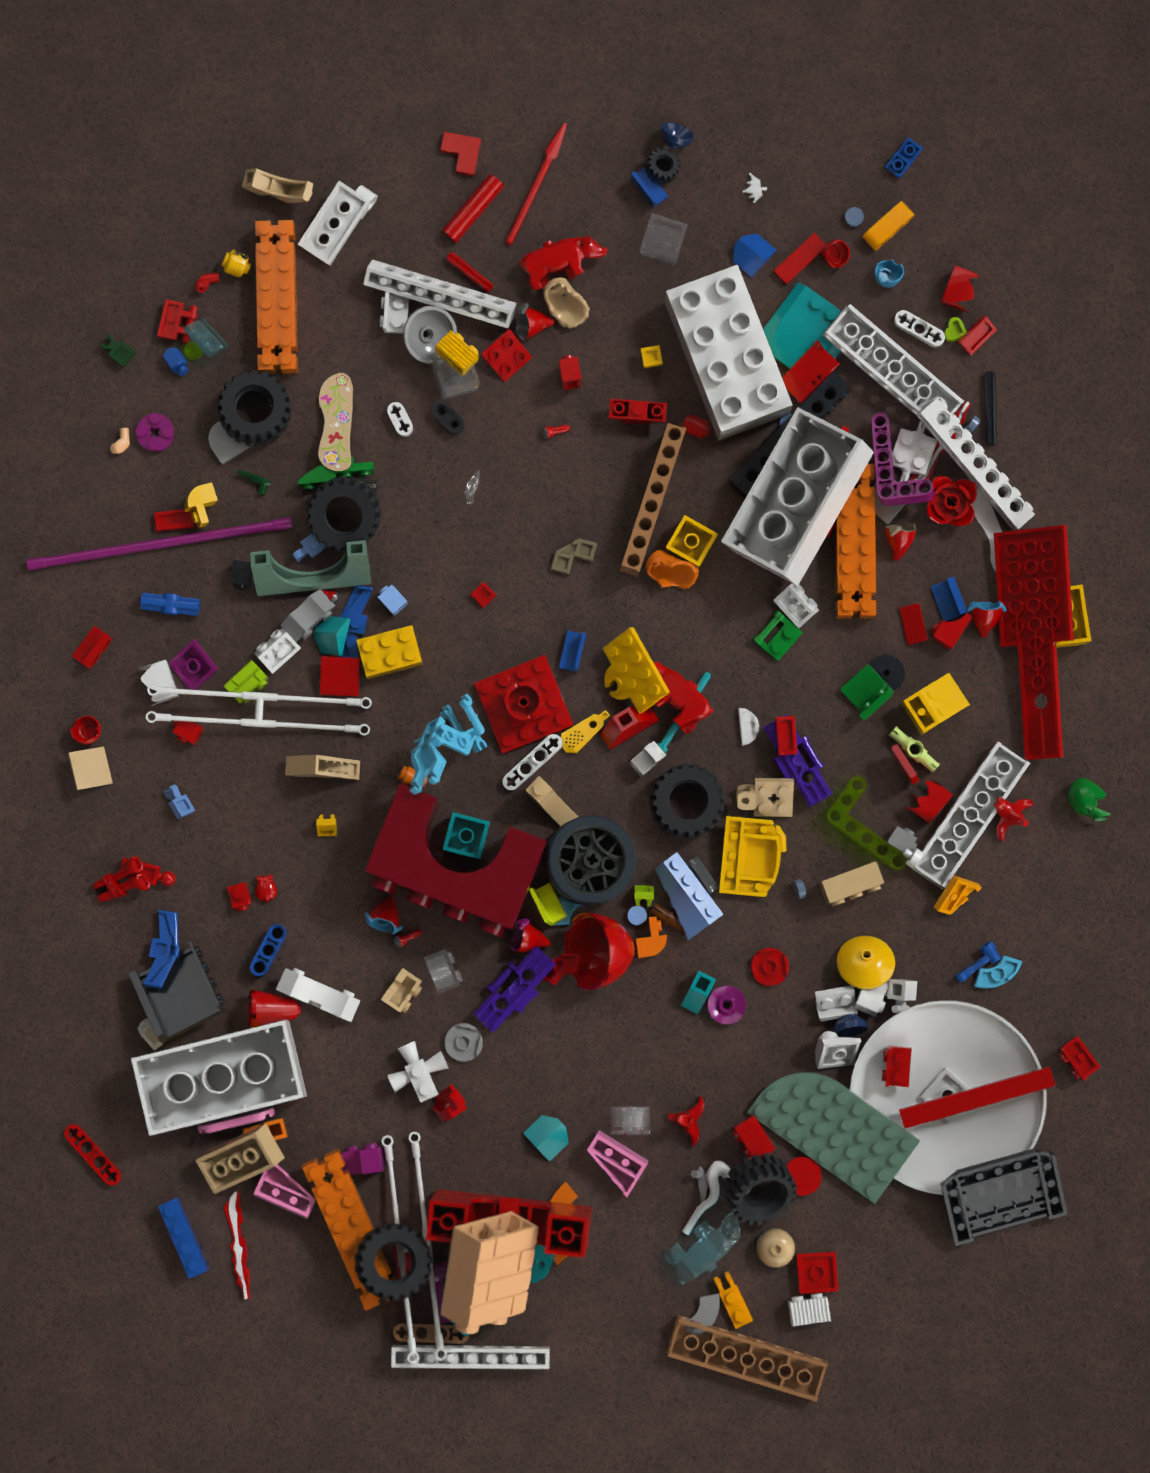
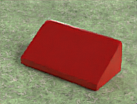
M920 603L899 608L907 645L926 642L927 634Z

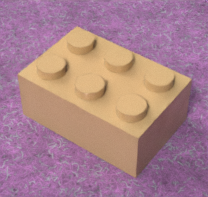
M875 861L818 884L826 905L831 904L833 907L844 903V898L849 897L852 900L862 896V892L865 890L871 893L881 889L880 885L884 883V880Z

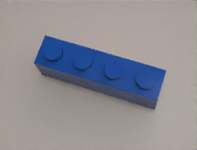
M179 1197L158 1206L188 1278L190 1279L209 1270L210 1268Z

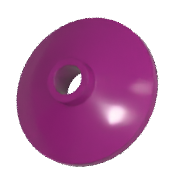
M721 986L711 993L708 999V1011L711 1017L718 1023L733 1024L743 1017L746 1011V999L739 989L733 986ZM728 1001L730 1008L725 1009L723 1003Z

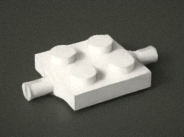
M919 421L917 431H909L902 428L900 430L892 453L893 466L903 471L899 482L903 480L908 481L910 474L926 476L937 439L924 434L926 426L922 421Z

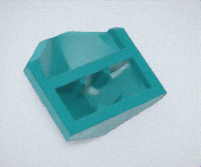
M331 616L315 628L314 640L321 653L342 656L351 619Z
M545 1115L539 1117L523 1133L549 1161L569 1144L565 1125L559 1119Z

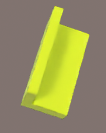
M550 883L537 890L533 887L529 889L545 923L553 926L568 917Z

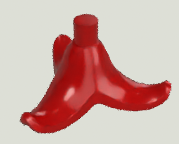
M999 796L994 801V807L1001 816L996 831L999 840H1005V833L1011 825L1026 827L1029 824V821L1024 818L1022 811L1033 806L1032 800L1020 799L1012 804Z
M702 1096L697 1097L698 1103L690 1110L677 1114L669 1113L668 1115L669 1121L676 1122L688 1132L692 1139L691 1147H694L700 1138L697 1120L702 1115L705 1107Z

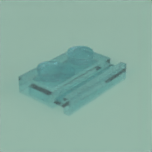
M204 318L188 324L184 329L208 357L220 353L221 350L224 351L228 347L224 339Z

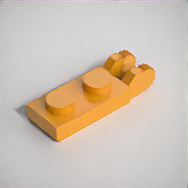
M729 1271L725 1272V1278L731 1287L724 1290L718 1277L713 1279L720 1291L719 1295L733 1325L737 1329L752 1322L753 1319L737 1285L734 1284Z

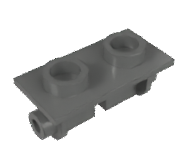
M698 856L686 863L708 894L719 888Z

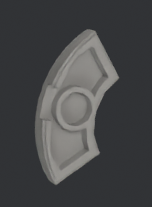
M719 1293L699 1297L698 1310L690 1319L701 1322L707 1327L708 1325L712 1326L719 1311ZM686 1325L687 1333L693 1332L698 1337L707 1332Z

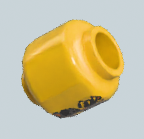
M232 250L230 253L227 252L221 266L224 267V272L240 278L243 273H248L251 264L248 263L249 257L247 255Z

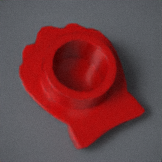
M273 874L256 876L258 881L255 888L256 897L260 901L265 902L273 900L277 895Z

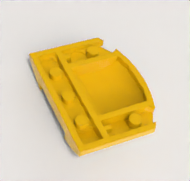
M726 816L719 893L767 896L768 893L766 892L774 885L777 878L781 859L780 839L773 825V820Z

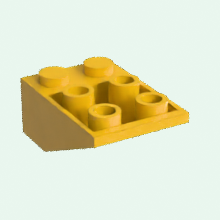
M950 673L901 702V705L921 735L970 705Z

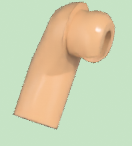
M128 428L119 429L120 439L110 446V451L113 454H121L129 447Z

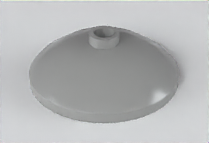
M425 306L414 311L407 319L403 330V340L409 354L423 363H437L444 360L435 352V345L450 330L453 333L457 332L453 318L447 311L435 306ZM424 331H427L426 337L423 336Z

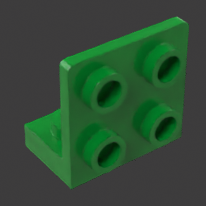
M869 664L841 688L846 697L861 711L859 716L864 721L893 696L894 690Z

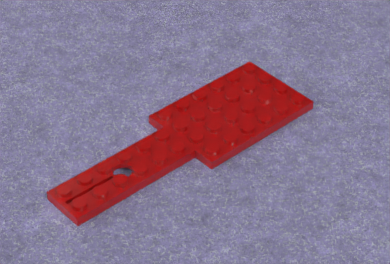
M1067 525L994 533L997 599L1007 609L1006 612L1002 611L999 617L1000 647L1018 646L1025 760L1063 758L1056 642L1074 641ZM1039 694H1044L1047 697V705L1043 709H1040L1035 704V699Z

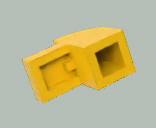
M207 483L197 486L186 498L184 504L185 512L193 511L191 513L194 524H197L198 528L205 527L209 522L205 507L213 506L218 501L213 484Z

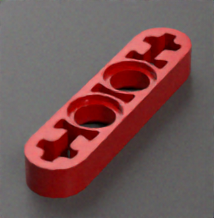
M77 1124L69 1125L64 1132L69 1143L106 1184L111 1186L118 1184L122 1178L120 1170L82 1127ZM70 1129H78L77 1135L80 1138L84 1135L85 1139L76 1145L75 1142L78 1139L75 1136H69L71 1134ZM84 1142H89L92 1145L91 1152L84 1153L81 1147ZM98 1156L103 1157L105 1160V1164L101 1168L97 1167L94 1163ZM110 1165L111 1168H109L108 1170L111 1173H117V1175L115 1176L117 1180L109 1181V1174L107 1172H104V1174H102L101 1171L106 1169L107 1166Z

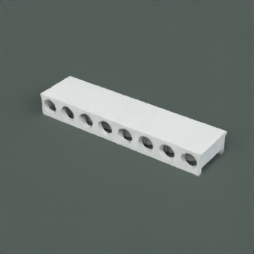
M851 304L843 309L822 335L915 415L936 398L943 400L947 404V410L951 415L964 402ZM938 415L937 422L942 425L944 418Z
M999 741L996 742L923 848L921 859L912 869L939 888H945L997 813L994 801L999 796L1004 799L1007 798L1030 763L1003 746Z

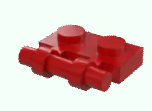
M166 299L157 336L177 341L178 334L183 335L182 342L189 344L190 338L193 337L194 333L192 329L194 321L197 320L198 315L196 312L198 307L190 305L188 312L184 311V303ZM182 318L187 319L185 328L180 327Z

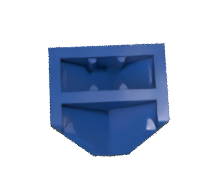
M758 234L742 236L735 244L733 263L753 278L776 252V249Z

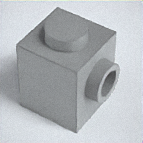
M897 826L885 844L903 854L906 849L913 851L916 848L917 844L915 841L917 838L914 837L915 833L910 829L904 828L903 830Z

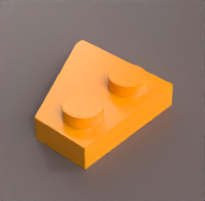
M953 876L942 895L938 898L934 908L939 912L951 915L960 905L969 900L967 896L972 891L976 890L978 892L982 887L976 882Z

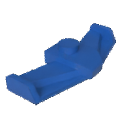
M355 586L342 614L339 615V617L351 619L343 653L340 657L358 658L357 634L365 635L368 616L362 615V612L374 590L371 587Z
M158 910L160 939H152L149 958L155 959L143 982L145 987L162 988L174 961L179 957L180 946L178 941V916L176 912Z

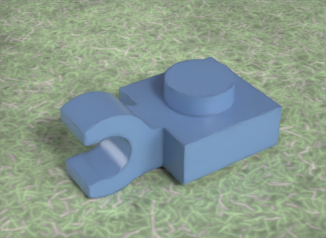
M310 534L300 542L303 547L294 552L293 557L297 562L308 554L313 558L326 548L325 544L319 543L316 540L315 534Z
M175 784L164 791L165 797L171 800L168 804L177 819L188 816L195 811L187 795L181 796Z

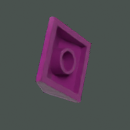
M195 639L169 662V665L189 690L198 689L218 670L217 666Z

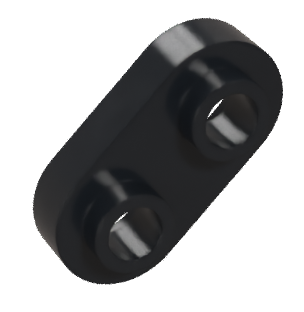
M439 401L434 404L432 408L434 418L450 434H460L464 429L462 417L447 402ZM444 409L445 414L440 415L438 411ZM452 423H458V427L452 428Z

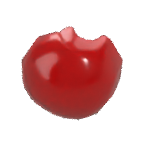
M835 239L826 243L822 249L823 261L832 268L844 266L850 258V249L846 242Z
M83 716L75 720L74 726L70 728L72 738L78 743L89 745L98 740L102 728L100 722L93 716Z

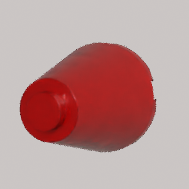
M249 990L248 999H252L248 1005V1025H250V1029L284 1020L297 1019V1015L301 1014V1004L297 1003V999Z

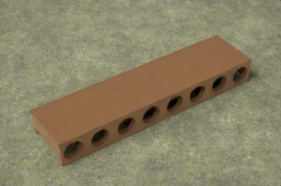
M667 424L621 565V572L638 578L686 431L685 427Z
M680 1315L677 1316L667 1349L668 1357L816 1402L825 1370L828 1366L827 1360L713 1325H708L707 1327L701 1322ZM686 1325L707 1332L698 1337L693 1332L687 1333Z

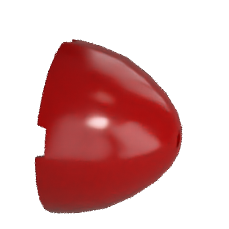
M588 912L578 914L572 919L571 929L566 931L564 953L579 954L585 956L578 975L570 973V975L575 977L578 981L577 985L584 990L591 991L606 987L617 981L632 963L635 951L633 939L620 923L608 916Z

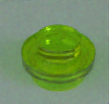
M197 341L188 342L185 346V355L192 360L201 358L203 355L202 345Z

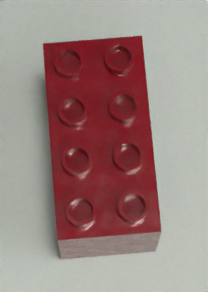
M400 783L365 869L369 875L373 876L370 885L391 895H394L397 886L409 890L406 900L426 909H430L433 900L446 905L442 913L444 916L466 924L469 914L482 919L479 926L480 930L502 938L505 929L513 931L546 849L547 841L510 826L499 854L488 866L471 873L450 871L436 862L429 848V830L440 804L437 797L424 792L413 794L410 791L411 787Z

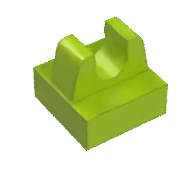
M635 885L634 899L637 906H640L642 899L647 900V907L651 906L652 900H654V886Z

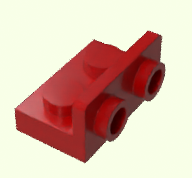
M888 1045V1051L884 1050L883 1062H887L886 1070H882V1081L885 1082V1087H909L912 1047Z

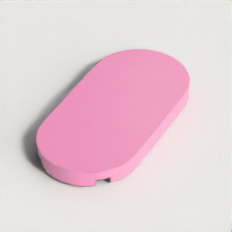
M272 1106L258 1108L203 1122L197 1125L200 1134L204 1131L205 1133H211L261 1121L266 1118L265 1115L269 1114V1117H272L275 1112Z

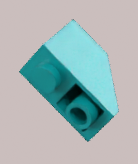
M697 971L681 1006L698 1014L716 979L701 971Z

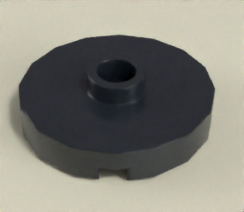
M892 655L877 656L869 664L894 691L902 685L905 679V669L898 658ZM884 670L889 671L888 677L883 675Z

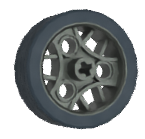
M581 816L564 823L553 833L545 849L544 868L550 885L563 898L580 905L601 904L616 898L631 882L635 871L636 855L629 835L620 825L603 816ZM594 830L603 834L596 839ZM583 836L589 840L587 847H583L580 844V838ZM605 836L613 842L607 851L598 843ZM569 837L572 840L573 846L564 845ZM615 847L618 852V856L611 854ZM562 848L573 850L571 862L560 858ZM590 857V860H592L593 863L590 864V861H588L587 858ZM606 860H610L612 862L613 867L611 870H606L604 868V862ZM561 863L568 865L564 872L561 869ZM574 869H578L581 872V877L578 880L572 877ZM600 876L602 889L594 891L589 880L590 878ZM606 876L613 878L609 885H607ZM586 883L589 891L581 890L582 884Z

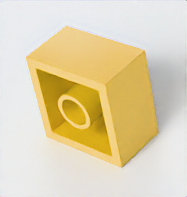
M684 515L667 544L665 552L680 560L691 562L699 569L718 534Z

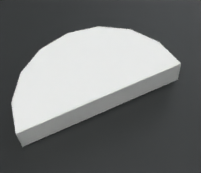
M738 708L741 745L745 746L755 740L759 733V723L757 717L752 712L744 708Z

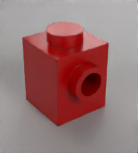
M175 721L172 727L174 728L173 733L177 735L175 738L184 744L188 741L195 745L204 731L203 727L190 721Z

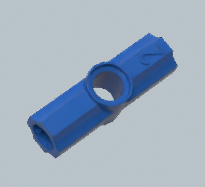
M142 593L141 610L158 611L167 615L185 614L198 616L200 612V599L185 598L168 593L163 595Z

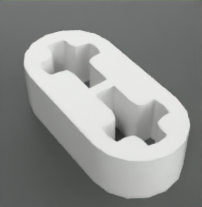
M391 403L387 409L389 418L396 432L401 437H408L413 432L412 423L401 403ZM393 407L401 409L399 411L400 418H397L395 413L391 414ZM400 421H403L406 426H410L407 428V432L399 430L401 429Z

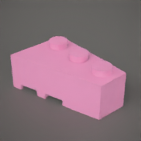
M598 1130L587 1149L601 1168L611 1177V1180L628 1197L646 1168L648 1160Z
M278 1164L263 1172L254 1191V1196L307 1220L316 1202V1199Z

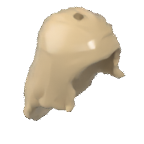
M554 278L546 284L543 291L544 299L549 312L553 317H556L562 327L570 329L577 327L589 317L590 308L587 302L572 288L565 278Z

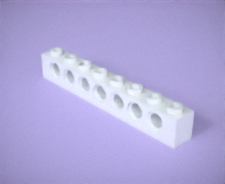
M372 260L368 265L363 284L505 328H509L517 304L376 260Z
M938 398L932 400L916 414L917 417L969 479L976 483L979 491L1013 531L1021 528L1035 515L1032 511L1033 507L1027 501H1023L1019 490L1012 487L1008 483V477L1003 472L1000 473L998 471L996 463L991 458H987L983 447L978 443L976 444L972 440V434L967 429H963L959 424L960 420L954 414L951 415L947 410V404ZM938 415L944 418L942 425L937 422ZM950 429L956 432L955 439L949 436ZM962 444L967 445V447H968V453H967V454H965V453L962 452V450H961ZM975 458L980 461L981 465L979 468H976L973 464ZM987 473H990L993 477L991 483L986 480ZM999 488L1004 489V497L998 495ZM1011 502L1017 505L1015 512L1010 509Z
M408 1345L392 1346L391 1368L549 1369V1347L444 1346L447 1356L441 1361L435 1357L436 1345H416L417 1354L419 1355V1361L416 1364L408 1362ZM438 1351L437 1356L443 1358L445 1353ZM412 1354L410 1360L412 1362L417 1361V1356Z

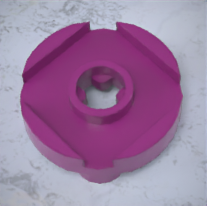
M152 413L143 417L135 430L138 442L148 451H163L172 444L174 439V427L171 421L158 413ZM152 429H160L158 437L150 436Z

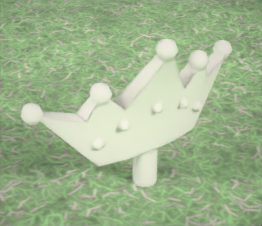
M749 173L751 181L747 182V184L751 186L742 192L752 194L749 198H754L753 203H756L762 197V191H767V187H761L760 180Z

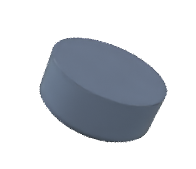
M852 207L847 210L844 219L848 226L858 227L863 222L864 214L861 209Z
M973 416L964 429L972 433L980 423V419L977 416Z
M801 879L793 881L797 899L805 898L806 889Z

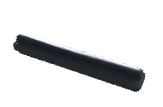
M987 371L985 373L986 445L994 446L997 443L995 371Z

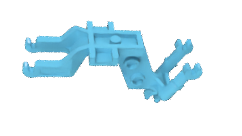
M468 694L461 696L462 700L459 701V705L464 709L474 727L464 731L461 723H459L454 715L452 707L446 705L442 707L441 716L427 723L422 736L415 740L414 743L417 747L410 751L412 755L411 761L415 769V775L411 782L413 788L410 789L413 794H418L422 791L428 773L431 776L428 779L430 784L433 785L440 781L446 760L435 746L439 747L442 744L465 756L469 755L471 748L475 753H478L487 747L485 741L480 737L485 729L477 717L478 714L471 707L472 699ZM444 719H448L452 727L446 725Z

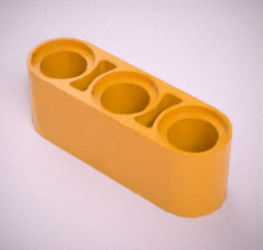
M901 201L874 224L862 238L876 251L905 226L915 214Z

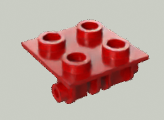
M510 329L504 332L481 353L484 361L491 365L504 382L532 358Z

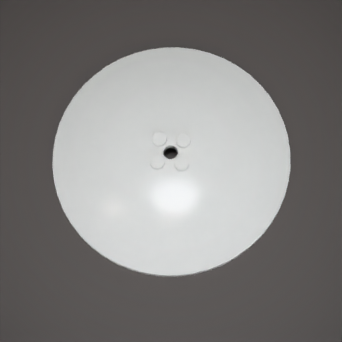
M932 1001L915 1005L899 1012L884 1022L872 1034L856 1061L850 1090L904 1128L899 1112L901 1108L942 1097V1093L945 1090L957 1093L1041 1069L1036 1054L1024 1036L998 1014L967 1002ZM888 1045L912 1047L909 1087H885V1082L882 1081V1070H886L887 1062H883L884 1050L888 1051ZM1046 1089L906 1128L908 1132L920 1139V1142L894 1178L914 1189L943 1195L940 1183L956 1170L1033 1149L1045 1119Z

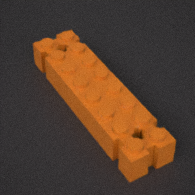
M278 220V225H272L271 221H255V235L257 241L260 242L256 243L257 347L259 352H262V355H258V371L260 374L263 371L275 374V370H281L283 374H298V359L296 354H293V352L297 351L296 248L294 242H291L295 241V224L293 220ZM278 239L277 244L274 245V240ZM277 350H280L279 356L274 354Z
M867 464L856 483L858 484L857 488H853L835 520L836 596H840V600L836 602V619L852 618L853 614H859V618H875L876 600H871V596H874L876 593L875 487H870V483H873L875 480V464ZM854 594H857V597H860V599L857 602L854 601L855 599L852 600L851 598Z
M338 1148L324 1154L325 1160L319 1162L318 1158L304 1163L302 1168L308 1182L313 1180L315 1183L312 1185V1191L355 1289L361 1288L362 1290L359 1292V1298L366 1311L380 1305L381 1298L368 1292L363 1284L360 1283L358 1274L355 1271L356 1261L354 1258L355 1254H357L358 1244L362 1242L366 1234L371 1232L374 1226L349 1170L344 1171L342 1168L345 1166V1161ZM325 1172L332 1173V1179L324 1178ZM381 1247L375 1257L376 1270L384 1279L395 1281L397 1280L396 1276L390 1277L392 1267L383 1247Z

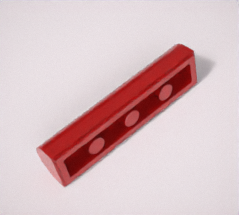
M489 174L441 232L457 244L504 188L502 182L494 175Z

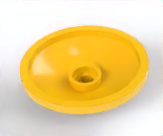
M858 936L848 940L840 948L837 956V968L841 977L848 984L860 989H874L884 985L893 975L895 957L891 948L884 941L872 936Z

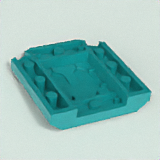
M798 282L763 329L774 359L790 369L816 340L820 341L824 346L823 348L836 359L841 351L822 335L842 311L806 285Z

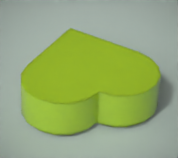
M953 317L949 320L948 328L944 334L948 342H954L960 339L967 331L961 319Z

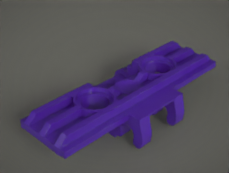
M775 721L763 728L777 751ZM796 731L797 746L802 744L814 767L808 768L798 748L797 755L778 756L772 761L775 765L778 764L785 776L784 778L794 779L808 807H811L832 795V792L818 770L825 765L818 759L808 741L809 737L806 736L801 739ZM805 772L813 776L812 781L809 783L802 780V774Z
M537 946L518 966L510 961L508 963L509 966L491 985L487 986L492 994L473 1015L492 1033L515 1009L519 1013L525 1010L524 1007L534 997L536 998L539 995V992L534 988L556 965ZM524 970H531L533 972L532 980L526 981L523 979L522 973ZM515 971L519 977L503 994H500L497 989ZM503 998L506 1000L507 1006L505 1009H498L496 1007L497 999Z

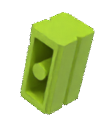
M251 660L224 687L229 692L236 693L254 692L257 689L260 691L267 685L268 682L266 680L268 677ZM234 697L240 704L242 702L246 704L250 701L249 699Z

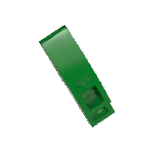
M351 456L350 467L343 471L330 470L322 464L299 479L298 485L303 490L315 489L314 486H321L330 479L337 478V476L351 478L352 475L359 474L360 477H367L375 472L373 462L355 463L353 456Z

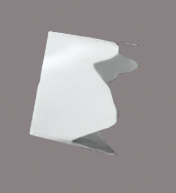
M167 660L138 668L146 671L142 675L141 681L147 687L151 684H156L157 686L177 689L175 688L176 685H174L175 682L172 673H170L171 670H169L170 667H168ZM155 686L150 687L151 689L157 691V688ZM157 694L151 699L158 704L179 697V694Z

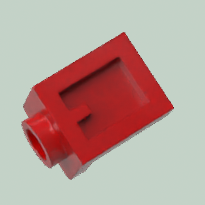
M243 882L227 887L232 909H237L238 912L249 909L248 905H252L247 883Z

